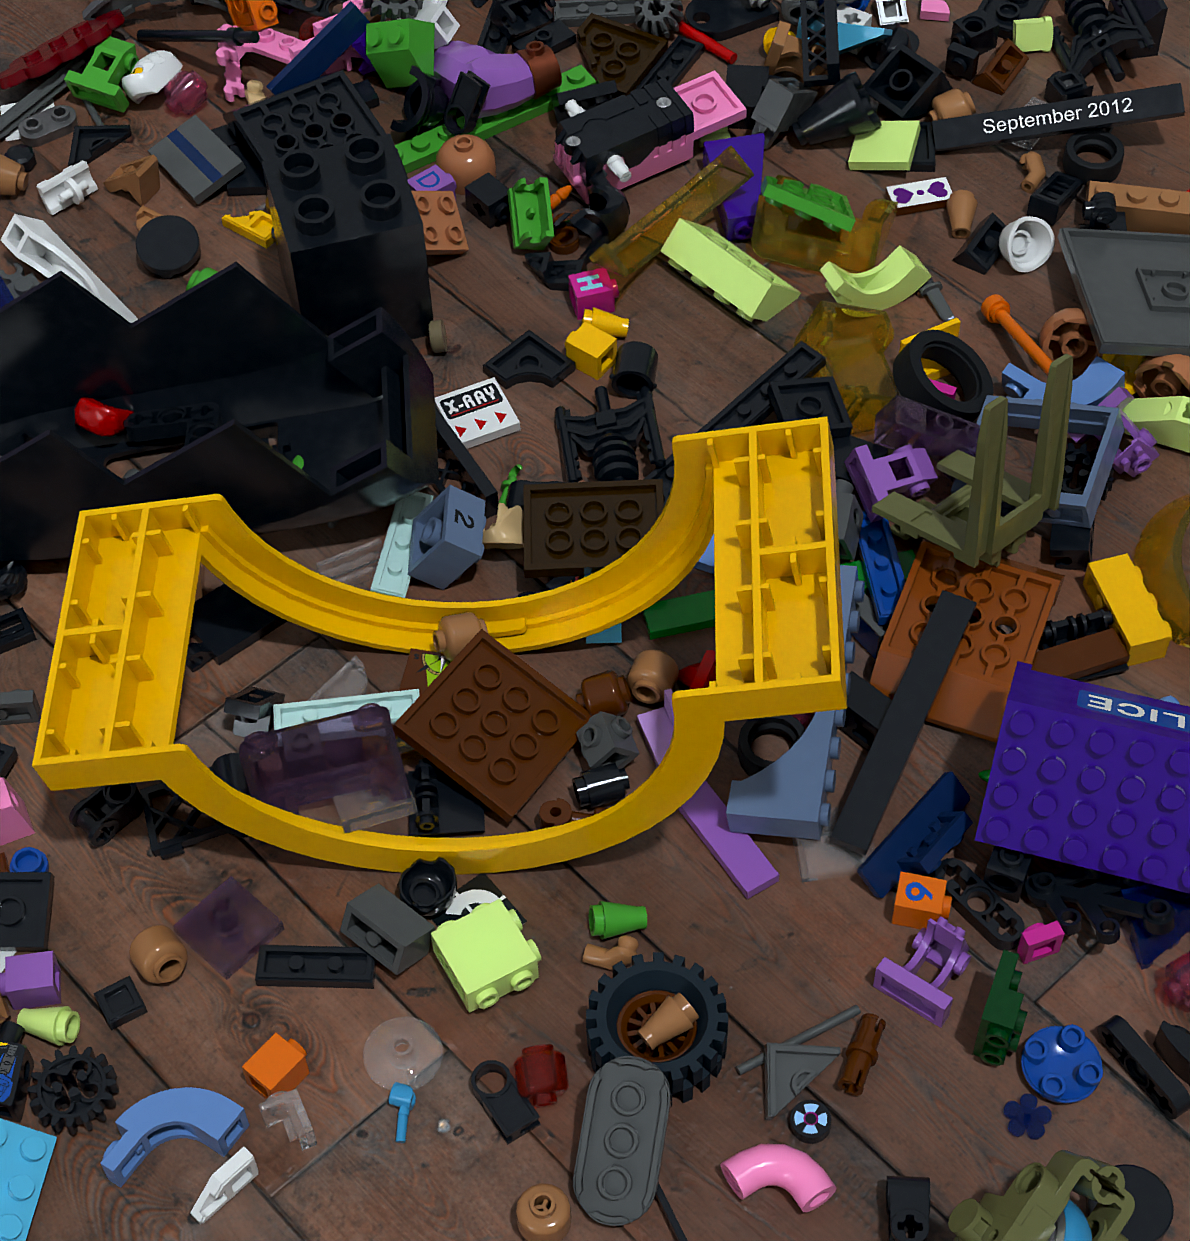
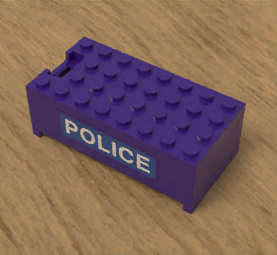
M1017 661L975 841L1190 894V707L1032 670V664Z

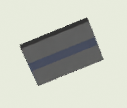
M196 115L192 116L147 150L150 155L154 154L157 157L158 165L197 205L246 169L243 161Z

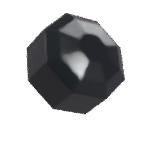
M19 144L11 146L4 154L6 157L23 165L25 172L31 171L37 164L33 149L28 145Z

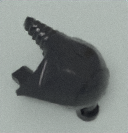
M604 169L596 172L589 179L592 187L588 190V208L577 209L573 213L557 214L553 219L554 230L561 224L572 226L578 232L592 239V242L581 254L580 258H578V260L584 259L586 265L625 230L629 221L630 206L627 198L621 190L610 184L606 178L608 174Z

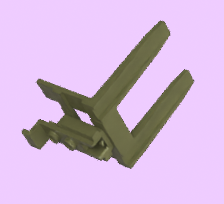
M1064 354L1053 361L1049 368L1031 484L1004 471L1008 430V399L999 396L984 407L977 441L976 457L956 450L937 463L936 469L967 483L965 486L935 505L924 499L917 503L894 491L872 505V512L895 523L890 526L892 534L904 540H908L911 537L917 539L921 536L953 552L954 558L973 568L979 565V560L998 567L1000 565L1002 549L1011 554H1016L1019 546L1025 542L1026 532L1042 520L1043 512L1048 508L1054 511L1059 508L1072 394L1073 356ZM1002 501L1017 507L1006 516H1000Z

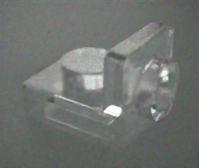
M297 1088L289 1092H276L258 1105L265 1126L270 1127L282 1122L289 1141L298 1140L303 1153L318 1147L313 1127Z

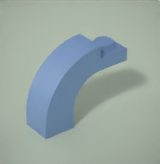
M1096 356L1083 374L1072 381L1071 402L1083 405H1099L1115 389L1125 387V372ZM1011 363L1002 371V387L1010 397L1043 400L1046 387L1045 382L1034 378Z
M193 1087L160 1091L140 1100L115 1121L121 1134V1139L113 1141L108 1146L100 1164L108 1180L121 1188L146 1156L164 1142L179 1138L193 1139L205 1144L225 1157L250 1125L243 1107L214 1091Z

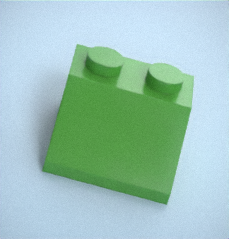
M407 18L366 24V55L386 88L410 87V85L418 80L415 76L409 74L412 65L419 68L422 72L434 76L435 23Z

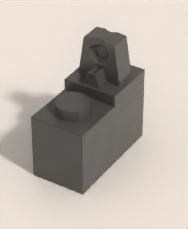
M794 77L769 79L751 116L756 121L752 134L764 133V149H769L780 132L788 131L789 127L798 121L797 118L812 105L818 93L811 87H804V83Z

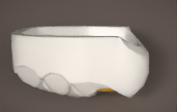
M165 50L152 52L135 64L130 75L122 78V87L128 97L139 104L147 95L158 93L180 71L183 65L171 52Z

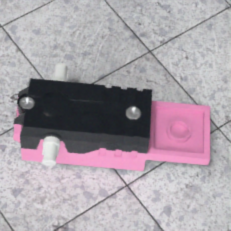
M715 70L675 88L663 77L656 80L655 84L649 83L643 86L641 90L635 89L627 96L625 94L586 111L577 104L576 100L572 99L565 104V109L568 111L567 113L570 118L559 122L555 130L556 140L553 159L585 203L589 204L588 190L592 187L589 179L596 172L604 169L608 174L606 178L610 184L621 190L693 158L694 140L746 118L747 109Z

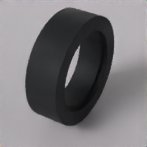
M925 330L920 332L902 349L893 362L894 382L903 400L923 420L942 429L959 430L967 427L980 415L986 396H993L994 393L991 375L979 355L964 341L944 331ZM921 358L935 361L946 368L960 384L965 402L954 400L938 390L927 377Z

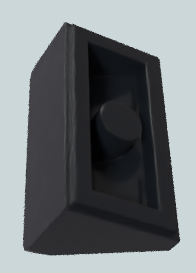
M992 212L977 225L952 260L959 265L985 275L1001 254L999 237L1006 225Z

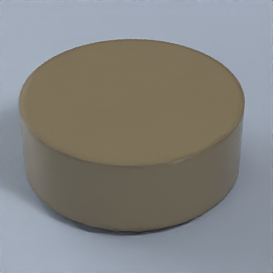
M443 320L430 321L429 337L432 351L435 353L447 352V336Z

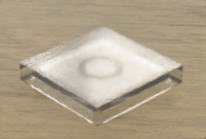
M401 766L328 786L344 833H350L418 812L415 799Z

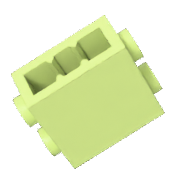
M501 899L492 903L480 904L470 914L458 920L446 921L435 931L431 932L433 952L469 1013L478 1008L486 1009L491 1007L500 997L514 990H524L535 979L539 978L538 962L541 961L540 952L532 939L525 940L521 933V930H523L522 923L514 909L508 911Z

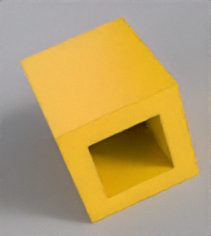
M584 322L576 331H572L565 341L566 356L575 362L576 369L599 380L615 363L617 338Z

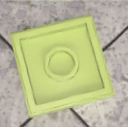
M881 121L882 126L872 132L856 135L848 160L849 170H910L921 130L920 121Z

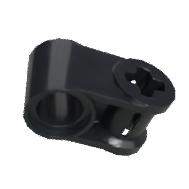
M136 783L101 786L73 807L69 815V821L75 827H81L88 834V841L94 847L103 846L120 830L142 814V796Z
M887 1176L886 1213L888 1214L889 1241H927L930 1228L931 1197L929 1177ZM906 1232L912 1233V1238H906Z

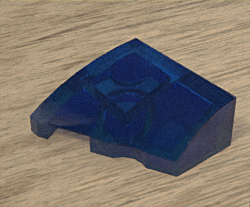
M1153 884L1120 891V898L1145 904L1153 899H1164L1175 910V927L1170 933L1165 935H1154L1147 932L1143 926V919L1126 915L1132 930L1129 938L1141 970L1147 969L1152 966L1153 961L1167 949L1171 950L1180 942L1181 937L1186 933H1190V894Z

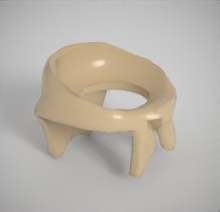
M504 503L498 504L496 523H492L486 531L485 528L483 530L482 544H484V549H520L524 547V511L520 506L516 505L508 508Z

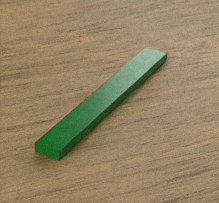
M913 549L898 552L905 582L916 557ZM861 560L840 564L857 566L858 579L865 583L864 593L870 595ZM715 590L657 601L649 608L643 610L642 614L650 640L715 627Z

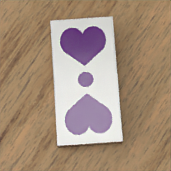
M946 177L889 186L886 187L885 196L893 215L899 216L947 207L946 202L952 190Z

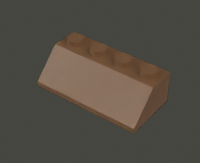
M1099 181L1087 182L1085 201H1090L1091 197L1099 192L1114 194L1117 212H1125L1127 231L1190 235V192Z

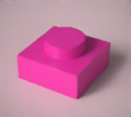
M1058 920L1046 925L1044 923H1036L1024 930L1017 949L1023 964L1060 951L1065 933Z

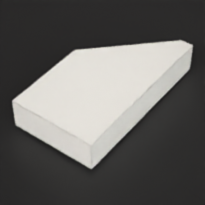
M245 1147L241 1148L212 1174L190 1213L200 1225L204 1224L258 1175L259 1170L254 1156Z

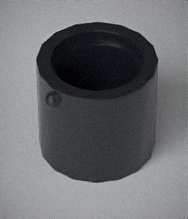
M638 341L626 342L619 346L616 352L613 374L609 375V378L612 379V388L617 394L628 399L637 400L636 394L640 393L642 387H649L651 393L657 388L655 378L658 353L649 344Z

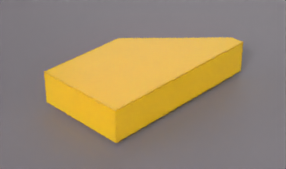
M262 210L249 212L248 216L231 217V215H224L221 218L224 227L266 249L276 241L271 234L273 227L272 217Z

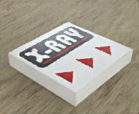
M495 377L435 397L436 408L466 449L521 430L520 421Z

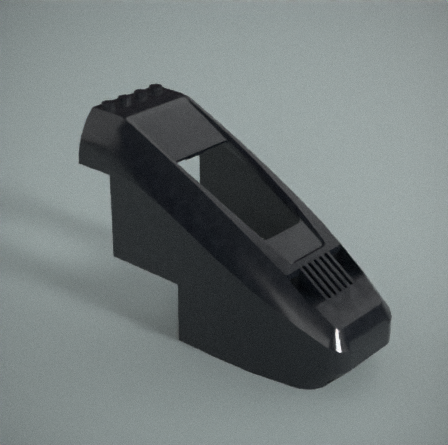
M234 262L133 323L127 321L63 271H59L0 308V562L71 559L79 511L220 494L226 499L241 520L255 534L261 535L364 516L384 509L439 481L433 373L408 334L384 308L379 307L327 336L238 262ZM83 397L93 398L105 405L118 409H128L133 412L213 402L219 405L223 425L123 480L105 467L109 460L184 445L186 436L142 442L130 441L127 438L126 431L115 436H100L77 425L74 410L79 400ZM278 426V451L251 431ZM297 455L303 458L304 465L302 469L293 463Z

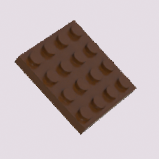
M481 629L394 723L391 731L509 823L579 741L576 732L592 716L580 704Z

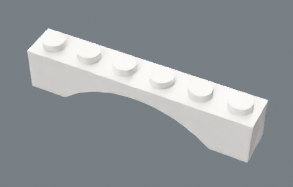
M14 214L1 241L18 259L27 263L47 278H50L59 271H63L130 323L138 320L43 220Z

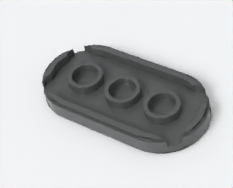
M621 1056L605 1063L592 1077L587 1092L574 1170L573 1188L576 1198L585 1212L593 1220L610 1226L625 1225L644 1215L652 1205L658 1188L671 1107V1090L663 1072L655 1064L641 1057Z

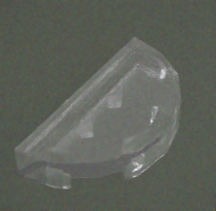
M355 655L307 701L365 695L368 678L362 661Z

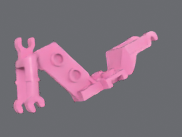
M349 0L343 3L344 8L351 1L362 13L368 12L371 9H364L362 7L363 0ZM336 15L313 23L314 36ZM224 24L217 30H227L232 26ZM265 28L257 31L260 36L257 43H244L242 46L218 43L220 48L216 51L217 62L219 65L225 66L226 71L224 73L226 85L223 88L225 99L229 102H234V95L245 97L244 85L241 83L242 70H240V59L246 52H255L289 64L314 37L303 41L271 28ZM351 45L322 76L345 69L347 72L353 70L351 57L362 58L361 55Z

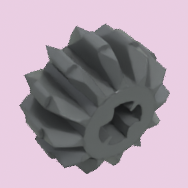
M639 0L640 5L634 7V12L637 16L635 18L637 27L641 28V31L658 37L664 34L669 39V31L679 32L678 23L684 21L683 5L679 0Z

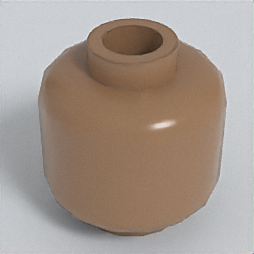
M953 88L934 97L932 100L933 110L928 111L931 122L976 114V109L967 91L962 92L958 88Z
M472 612L442 617L438 624V630L433 631V643L436 651L442 652L448 661H452L481 629L488 633L485 621L482 618L478 619Z
M645 650L636 656L627 676L628 687L634 697L643 703L654 704L663 702L664 690L671 688L673 691L679 676L678 665L664 651Z
M163 925L151 926L141 931L132 941L129 950L131 962L146 981L154 984L175 980L182 973L188 959L186 947L169 927Z
M544 1183L533 1185L522 1193L516 1208L517 1224L522 1236L527 1241H561L564 1239L571 1228L572 1219L571 1206L565 1193L552 1184Z

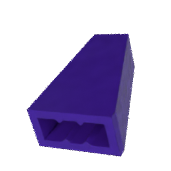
M764 133L703 142V167L706 175L721 162L754 175L716 207L728 241L758 237L761 201L760 187L762 185L764 162ZM722 166L707 178L715 204L748 176Z

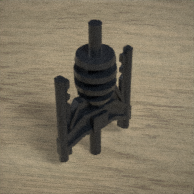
M1065 0L1064 11L1067 21L1077 35L1073 37L1070 51L1067 43H1064L1063 35L1060 36L1061 31L1058 25L1053 26L1052 46L1065 72L1074 70L1084 83L1087 84L1084 79L1094 67L1106 63L1114 81L1120 82L1126 76L1116 57L1120 52L1139 45L1142 51L1147 50L1151 52L1155 50L1154 40L1144 25L1132 0H1116L1118 1L1119 8H1122L1121 12L1125 19L1114 14L1109 16L1108 9L1103 0Z
M599 386L594 390L598 412L585 417L571 416L570 409L566 410L563 406L555 409V419L560 437L567 482L573 483L583 480L581 470H578L580 463L577 461L579 459L577 448L587 457H592L593 473L596 481L639 480V466L633 447L638 446L643 434L645 435L646 443L649 444L647 445L648 452H651L649 454L650 463L655 464L659 468L666 465L655 406L649 387H642L640 393L636 394L637 401L624 408L611 409L607 388Z

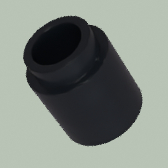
M616 763L580 772L579 777L572 778L573 790L580 807L588 805L590 808L624 799L625 790L630 789L625 769H618Z

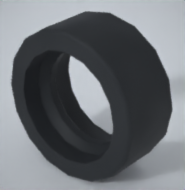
M1100 129L1077 132L1070 136L1066 143L1063 169L1067 175L1084 181L1083 185L1086 186L1088 181L1110 183L1118 177L1121 171L1124 146L1116 136ZM1084 152H1096L1107 157L1109 161L1090 163L1077 155Z
M791 715L748 719L741 727L738 738L737 755L740 766L748 776H752L775 762L764 760L754 754L751 749L754 739L762 735L777 734L786 737L795 744L805 732V727L798 719Z

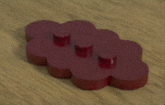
M115 9L94 20L80 22L61 35L42 43L34 50L20 56L10 63V68L0 73V89L6 90L19 85L29 78L32 79L45 75L62 63L81 55L88 48L103 42L111 36L113 30L125 22V17L121 10Z

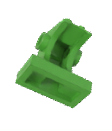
M111 36L101 44H98L82 74L71 70L66 74L64 81L72 95L124 113L130 103L118 84L123 76L131 74L135 64L139 61L135 44ZM109 65L110 68L108 71L103 70L104 67Z

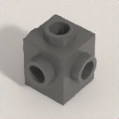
M600 711L598 714L593 715L576 732L581 744L582 755L587 760L591 769L610 763H616L618 769L624 768L640 754L631 734L632 728L628 721L621 716Z

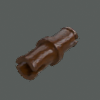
M866 1013L861 1016L854 1042H850L846 1049L847 1061L841 1078L838 1081V1087L843 1090L846 1083H848L845 1093L858 1096L863 1093L870 1067L874 1066L878 1060L877 1047L883 1030L886 1027V1022L884 1019H880L878 1025L875 1026L879 1018L875 1014Z

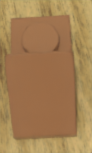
M153 154L121 164L103 184L110 193L121 189L124 192L129 191L140 206L145 205L160 189L158 159Z

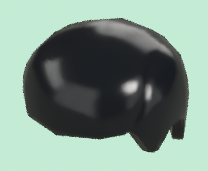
M438 857L435 861L417 859L400 876L397 884L400 900L421 916H435L450 907L457 892L455 868L442 857Z

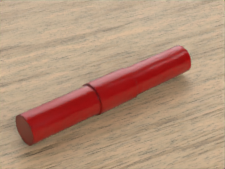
M685 22L678 23V33L704 44L705 50L715 54L729 64H733L736 61L737 54Z

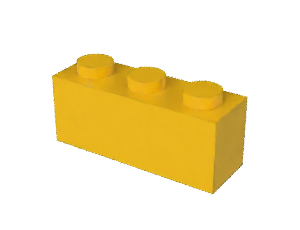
M1128 553L1088 563L1083 586L1096 610L1102 608L1104 611H1111L1113 624L1108 626L1115 629L1130 654L1127 665L1132 666L1164 658L1169 642L1172 640L1171 627L1167 621L1162 620L1157 610V602L1154 595L1148 593L1143 583L1140 568L1134 566Z

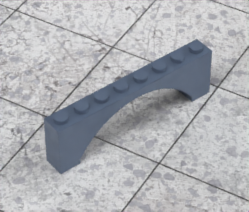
M840 565L846 693L849 695L851 675L846 673L847 664H853L855 659V642H851L852 633L859 632L860 611H856L857 602H863L865 583L858 579L857 566ZM846 709L815 712L812 721L803 735L779 759L742 781L732 780L726 810L730 832L821 840L823 826H829L831 804L826 803L828 792L834 793L836 770L831 769L833 759L839 760L841 737L836 736L838 727H844Z

